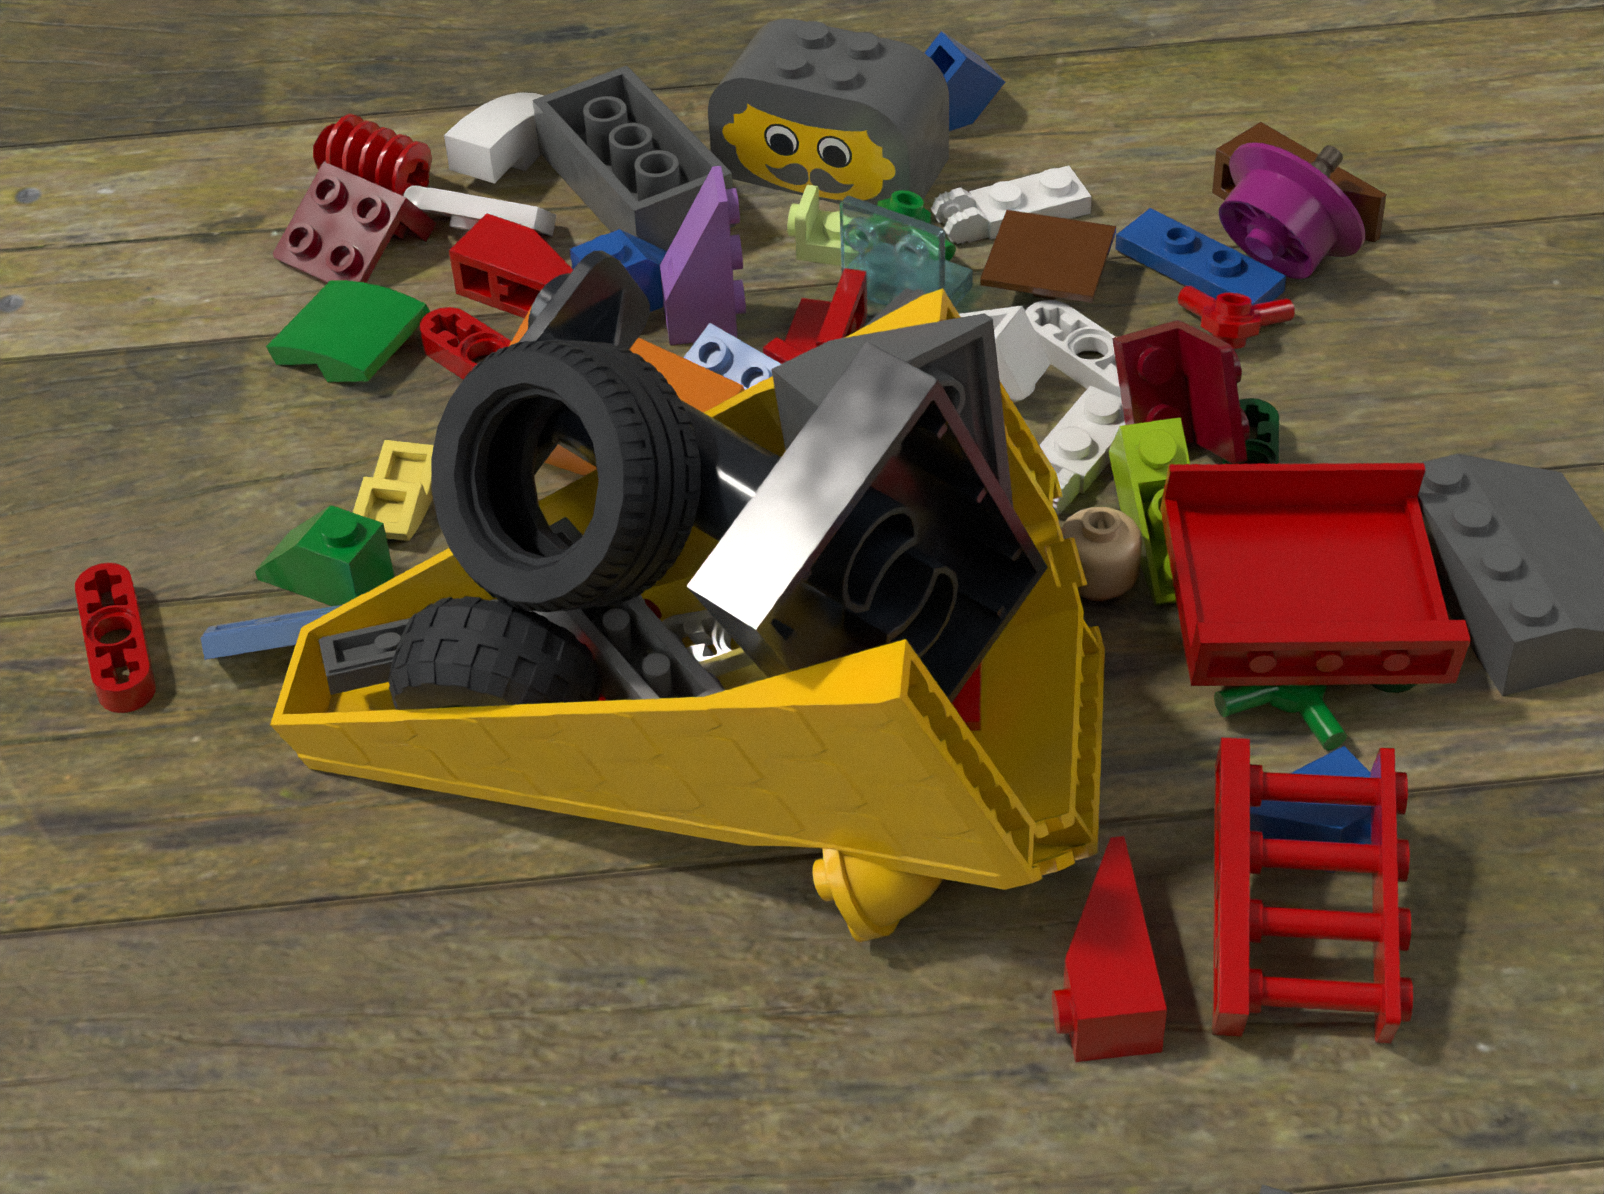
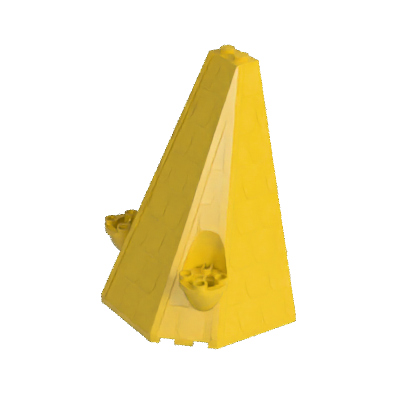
M942 288L918 297L847 337L961 317ZM773 376L704 412L780 457L786 452ZM1000 382L1013 508L1048 568L982 660L981 731H970L906 639L704 697L396 710L392 694L389 690V682L331 695L319 639L322 637L408 619L431 603L434 604L443 598L452 597L456 599L468 596L481 597V599L489 601L497 599L496 597L493 598L484 588L475 583L449 548L301 627L270 726L291 746L300 760L309 769L746 846L821 848L823 858L817 859L813 864L815 888L824 901H835L837 908L848 925L852 937L857 942H865L889 936L894 932L900 919L923 905L936 891L943 879L1006 890L1043 879L1042 875L1058 872L1075 864V860L1088 858L1098 853L1105 648L1099 626L1089 628L1083 619L1084 611L1077 588L1087 585L1075 539L1074 537L1063 538L1058 516L1053 508V499L1063 497L1057 473ZM597 469L538 501L539 507L549 526L567 517L580 533L584 535L594 515L599 482ZM694 526L675 564L667 570L660 581H657L653 587L641 594L643 599H649L658 606L662 613L661 622L674 615L707 610L686 586L719 541ZM689 637L682 638L686 648L695 645ZM731 638V650L741 648L735 642V640ZM714 644L706 645L714 655H717Z

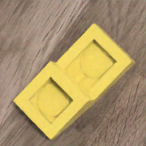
M384 440L373 477H363L353 513L384 523L386 538L410 541L423 521L433 499L431 490V457L434 445Z

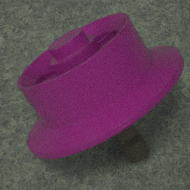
M1246 143L1234 151L1230 158L1229 167L1236 187L1219 207V219L1229 237L1249 257L1286 275V277L1304 279L1312 274L1326 255L1333 257L1351 256L1357 253L1365 241V228L1358 211L1343 191L1329 179L1330 173H1333L1343 160V155L1338 149L1326 145L1315 158V162L1311 164L1286 150L1264 143Z

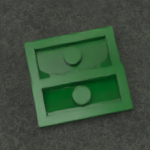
M330 280L266 348L276 365L317 364L327 382L369 381L420 326L422 318L430 310L426 303L393 289L364 282Z

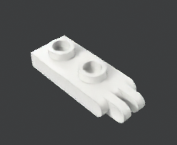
M410 186L404 193V197L408 198L423 212L450 217V227L469 231L488 213L532 228L538 234L553 236L557 215L536 206L420 186Z

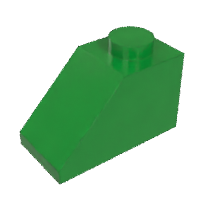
M332 505L289 531L255 570L257 580L330 606L343 605L394 577L384 523Z

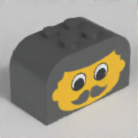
M778 19L769 22L757 32L713 91L708 103L710 150L732 173V179L802 196L807 185H814L819 187V200L875 212L878 201L891 198L892 193L898 190L914 192L924 199L949 159V90L941 70L930 57L912 45L877 37L869 32H853L834 28L817 21L806 22L796 19Z

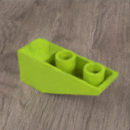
M1181 418L1123 425L1119 427L1108 451L1119 506L1123 513L1136 522L1141 531L1140 566L1154 605L1176 603L1160 507L1169 464H1190Z

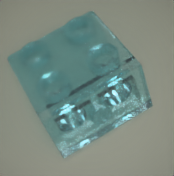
M846 196L840 202L841 271L843 273L844 268L866 271L867 299L887 306L906 288L913 291L921 289L925 294L943 288L954 307H956L973 286V270L945 260V231L942 228L851 196Z

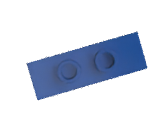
M1149 208L1116 234L1115 250L1185 286H1193L1215 299L1222 293H1238L1248 296L1252 300L1251 305L1273 301L1285 291L1286 275L1152 208Z

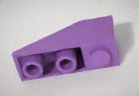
M721 166L711 168L660 264L663 304L670 345L695 343L709 323L737 338L736 314L746 313L742 279L733 280V270L743 269L739 234L730 235V224L740 223L738 195L736 188L725 189Z

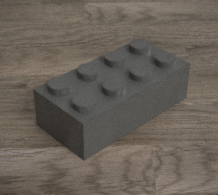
M627 65L532 100L539 153L610 232L621 229L668 251L712 167L721 166L725 189L733 188L732 173ZM730 224V228L736 226L735 224Z

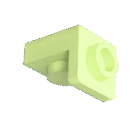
M807 185L800 203H793L788 215L787 232L788 236L795 237L796 260L861 268L871 239L850 243L845 237L844 226L849 221L867 216L850 214L844 211L831 212L819 210V187Z

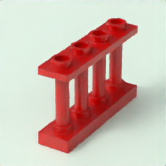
M1221 737L1215 762L1212 1035L1242 1037L1249 1013H1260L1261 1006L1373 1012L1376 1043L1391 1044L1400 1027V1023L1410 1022L1413 1009V984L1411 977H1400L1399 951H1408L1410 947L1411 912L1409 907H1398V882H1407L1410 849L1408 839L1397 838L1396 815H1405L1408 778L1406 772H1395L1394 748H1379L1370 777L1263 772L1262 765L1250 764V739ZM1262 800L1371 806V844L1263 839L1262 831H1250V807H1260ZM1262 867L1372 873L1373 913L1263 907L1262 899H1250V874H1260ZM1261 936L1373 942L1374 983L1262 976V969L1249 968V942L1260 943Z

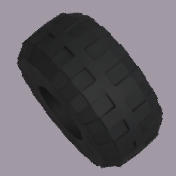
M468 596L456 599L452 597L440 599L434 604L431 603L419 613H415L409 619L397 646L387 680L389 681V690L392 694L396 710L599 701L602 688V678L599 675L592 652L585 643H581L575 637L574 633L563 626L560 627L549 621L547 617L536 612L517 609L509 603L506 604L498 600L495 602L481 599V597Z

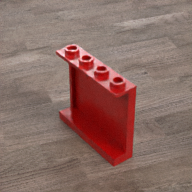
M1424 463L1169 464L1160 510L1191 686L1456 683L1471 640L1465 620H1449L1417 498L1426 471Z

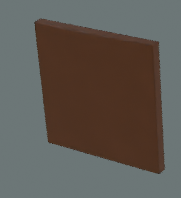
M1006 210L981 275L980 285L1032 293L1033 297L1056 300L1057 297L1093 303L1116 234V226Z

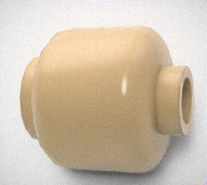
M1109 507L1083 509L1067 518L1061 528L1063 538L1074 537L1087 585L1077 588L1079 596L1092 601H1104L1121 596L1130 590L1140 572L1142 541L1141 531L1136 522L1122 511Z

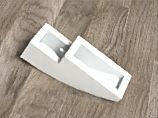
M515 93L501 96L481 105L462 118L444 134L449 170L494 184L510 167L526 171L541 155L539 153L532 100L544 95L537 93Z

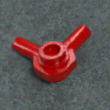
M1193 286L1184 287L1178 295V304L1181 307L1201 317V328L1210 332L1212 336L1230 344L1233 349L1244 347L1248 337L1259 334L1260 327L1291 321L1295 315L1294 305L1287 298L1251 305L1252 300L1243 294L1222 293L1215 299Z

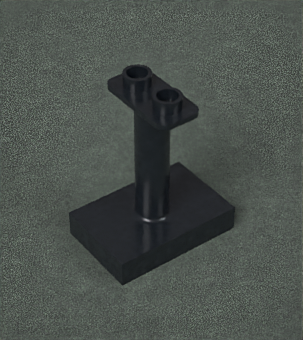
M593 251L587 254L571 273L559 275L543 287L531 307L528 330L519 342L549 340L605 342L617 345L619 348L630 349L647 324L650 315V304L646 295L618 259L604 251ZM866 341L782 457L681 400L694 428L701 460V494L693 526L719 541L686 587L767 678L906 639L952 703L1048 566L939 380ZM563 404L550 415L539 436L534 476L558 444L597 467L594 445L581 418Z

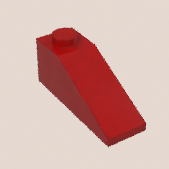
M488 213L449 250L457 295L522 318L526 317L537 295L549 281L559 275L573 271L534 229Z
M1124 836L1110 837L1065 958L1063 989L1052 990V1010L1057 1034L1069 1033L1075 1062L1162 1053L1167 1008Z

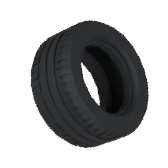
M524 341L498 349L496 352L488 355L484 361L475 365L449 399L438 424L431 457V490L437 520L449 549L476 584L484 588L493 598L496 597L499 601L506 604L509 603L517 609L538 612L568 611L609 606L629 601L653 587L657 581L664 577L667 570L675 564L677 557L680 556L694 525L701 494V460L695 431L681 399L674 388L668 384L663 374L658 372L651 363L646 362L643 357L629 349L619 348L617 345L605 342ZM563 404L581 418L593 442L599 477L593 518L582 538L571 547L567 546L556 536L547 523L539 507L534 476L539 436L550 415Z

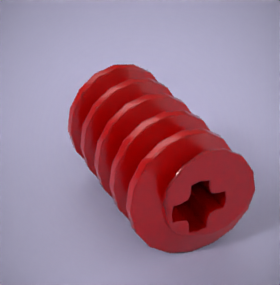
M349 113L341 117L336 124L333 123L326 126L319 133L313 145V160L318 170L324 161L404 196L406 189L410 186L428 188L429 172L432 163L431 149L428 145L420 141L413 142L407 135H397L390 128H380L377 123L364 121L356 114Z

